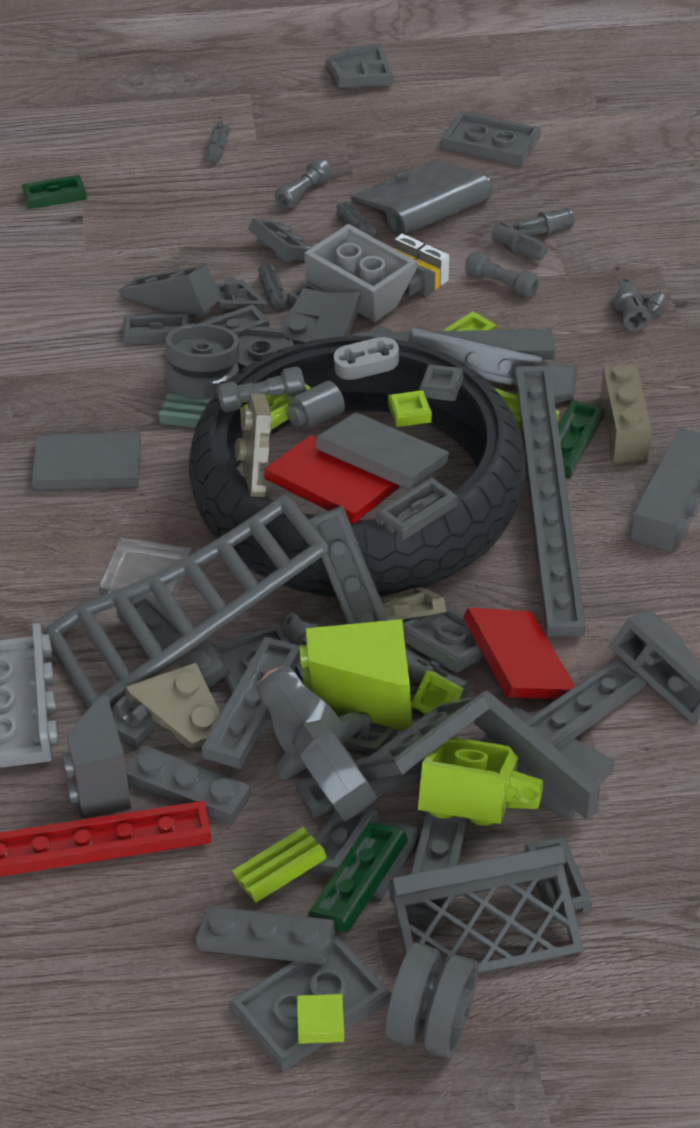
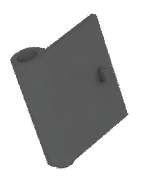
M434 161L409 172L402 171L394 175L395 178L351 195V199L353 202L385 211L391 231L396 236H399L400 234H410L487 201L491 196L492 183L487 176L480 172Z

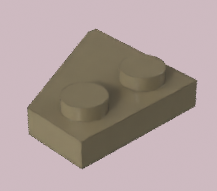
M250 393L248 408H243L241 412L243 434L242 438H237L235 457L236 460H240L242 463L250 497H265L266 485L262 478L261 465L262 463H268L271 412L265 394Z
M421 586L380 596L389 620H404L447 612L444 597Z
M197 663L127 686L125 690V695L132 703L137 701L139 704L145 705L152 714L151 718L161 727L171 730L175 738L188 749L204 745L221 715Z

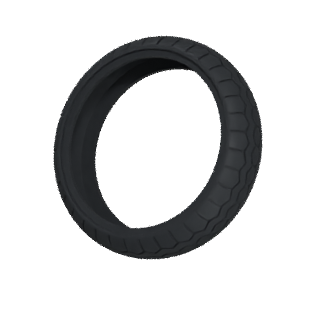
M342 336L326 338V340H312L286 347L256 360L240 370L227 382L233 381L237 386L251 382L255 384L267 381L268 378L281 376L283 369L297 366L302 370L304 383L311 388L325 381L333 382L343 396L344 410H374L390 413L388 395L420 391L419 388L428 365L463 368L464 378L455 401L426 398L432 412L431 423L427 424L441 430L458 442L477 465L473 475L453 492L458 496V506L403 541L397 537V531L389 532L387 524L385 523L381 526L376 522V519L359 520L355 524L350 522L379 596L419 586L424 588L455 575L487 552L505 531L518 507L524 485L525 452L523 440L510 407L498 391L471 367L438 350L408 341L393 339L399 347V363L393 370L353 380H346L337 376L334 369L335 351L345 345L374 339L375 337L352 336V338ZM218 393L209 401L196 425L189 457V476L192 494L203 521L216 540L273 502V500L266 496L250 497L246 479L237 469L241 461L236 460L235 457L237 438H242L243 434L240 409L230 412L223 411ZM288 419L285 422L278 425L277 427L273 428L272 430H270V433L284 425L291 423L290 420ZM284 513L265 525L290 560L309 547ZM304 513L307 519L316 517L315 515ZM253 535L233 547L246 566L266 578L277 570V567ZM319 558L283 584L286 587L303 592L331 597L336 596L322 558Z

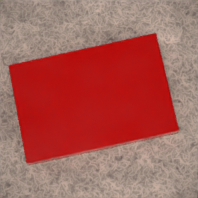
M312 435L306 437L264 469V479L327 511L344 506L348 519L353 524L399 489L398 484L315 448L317 438Z
M467 608L463 619L507 698L558 699L576 687L532 611Z

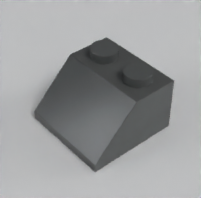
M100 696L66 735L69 752L62 754L66 778L73 777L72 780L66 781L70 804H79L82 819L131 809L124 752L108 696Z

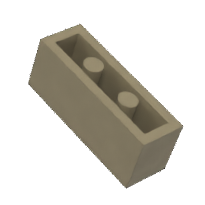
M626 364L603 366L600 400L602 407L605 408L604 420L613 463L648 462L652 430L637 365Z

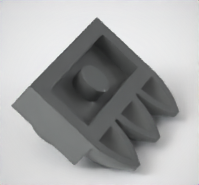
M252 218L248 230L258 237L257 241L260 244L271 247L276 251V257L287 262H291L292 259L305 261L304 253L314 247L303 242L305 239L303 236L292 233V227L282 223Z

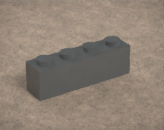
M680 427L633 513L630 540L672 552L678 539L684 540L689 528V517L695 518L700 506V433Z

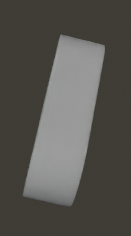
M378 337L338 348L334 353L335 373L340 378L346 380L393 370L399 363L398 344L395 340L387 337Z

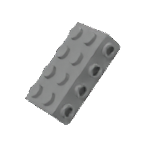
M32 623L33 637L0 640V768L52 761L51 745L58 744L56 720L49 721V715L56 714L54 691H47V686L54 685L52 662L45 663V658L52 657L50 634L42 635L41 623Z

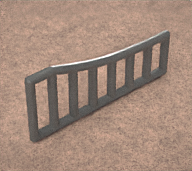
M282 495L234 529L187 558L140 581L77 605L47 626L44 630V635L50 634L51 648L87 708L89 709L98 697L104 695L108 696L110 706H112L125 695L127 686L152 678L328 552V544L289 495ZM282 513L287 516L309 545L307 549L291 560L265 527V525ZM251 535L254 536L277 567L276 571L260 582L257 581L233 548ZM219 555L246 591L228 605H226L200 568ZM185 575L189 577L214 613L197 627L193 626L166 586ZM153 592L182 637L162 650L130 600ZM116 606L150 660L131 673L94 614ZM79 622L85 628L118 681L101 695L97 694L62 634Z

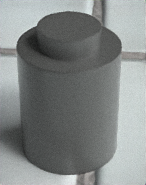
M325 381L291 397L288 402L287 416L292 425L307 431L342 414L345 409L344 399L340 390L333 382Z

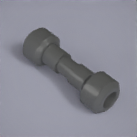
M321 158L313 160L307 165L306 173L299 180L294 181L292 184L285 183L275 191L277 204L286 210L295 207L300 202L301 195L305 193L307 188H311L315 184H323L331 177L332 170L330 165Z
M478 251L473 252L467 258L465 264L467 275L477 279L485 276L493 280H500L505 285L513 287L516 294L525 298L532 297L539 287L537 274L527 270L521 273L511 269L506 270L501 268L500 265L490 262L488 255Z
M297 366L283 369L281 376L268 378L267 381L255 384L251 382L238 386L235 382L231 381L219 384L217 387L221 409L225 412L239 410L242 403L249 402L250 393H262L266 396L286 393L287 396L293 397L306 391L302 370Z

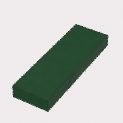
M576 400L571 401L558 425L565 478H572L604 417L605 408Z
M369 822L308 912V916L311 918L334 920L335 930L349 933L407 843L408 837L405 829Z

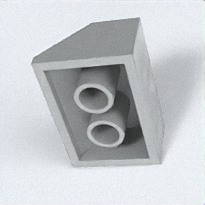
M350 224L339 229L304 253L306 282H310L326 292H361V302L357 313L373 322L378 321L397 307L418 267V262Z

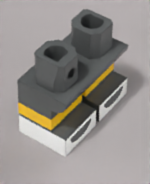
M400 234L395 239V247L393 249L418 262V267L403 296L409 298L416 293L426 297L449 280V254L429 245L424 246V243L405 234Z

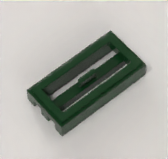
M80 175L22 184L23 196L25 197L28 209L87 200L86 190Z

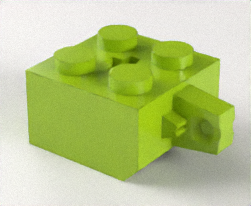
M451 737L427 755L422 763L418 810L427 811L430 815L437 818H451L453 816L468 818L477 825L501 824L507 808H539L542 798L543 780L517 772L518 756L509 746Z

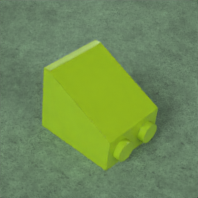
M402 619L306 628L307 644L299 645L303 682L308 689L323 699L335 713L342 715L355 712L358 714H368L371 717V723L401 731L412 725L410 683Z

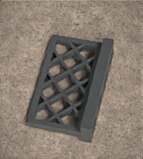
M562 845L392 878L388 885L391 903H394L405 956L413 944L412 935L420 939V944L426 943L430 947L437 948L442 955L447 957L442 966L449 957L457 952L465 937L469 935L489 949L481 963H478V974L584 952L563 865L566 863ZM555 878L559 896L552 908L530 895L538 881ZM530 883L526 891L517 886ZM506 887L521 897L510 916H507L488 903L496 889ZM488 891L484 899L474 894ZM465 896L479 905L467 925L445 911L454 897ZM446 899L441 908L433 903V901ZM525 901L547 915L536 934L514 920ZM422 904L437 914L425 934L409 924L406 907ZM560 904L564 916L556 912ZM483 909L505 923L494 942H491L472 929ZM441 917L463 931L451 951L429 937ZM551 918L567 928L571 945L554 947L540 938ZM509 927H512L531 940L522 955L512 956L498 946ZM535 944L545 949L542 951L531 953ZM493 952L502 957V959L488 961Z

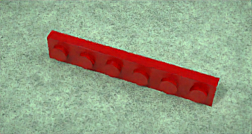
M205 801L0 832V877L212 843Z

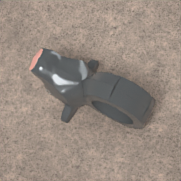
M288 665L269 670L256 687L261 699L269 710L277 739L285 751L284 756L276 766L280 779L286 780L307 768L345 822L350 820L379 799L343 745L344 742L364 726V719L356 712L337 716L323 699L304 685Z

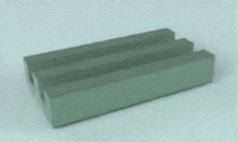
M167 393L166 402L164 401L162 405L163 410L159 412V423L196 428L205 407L211 399H195L179 394Z

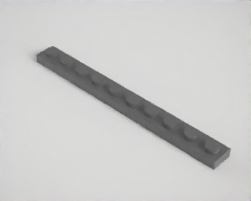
M516 366L515 382L546 637L585 636V616L550 366Z

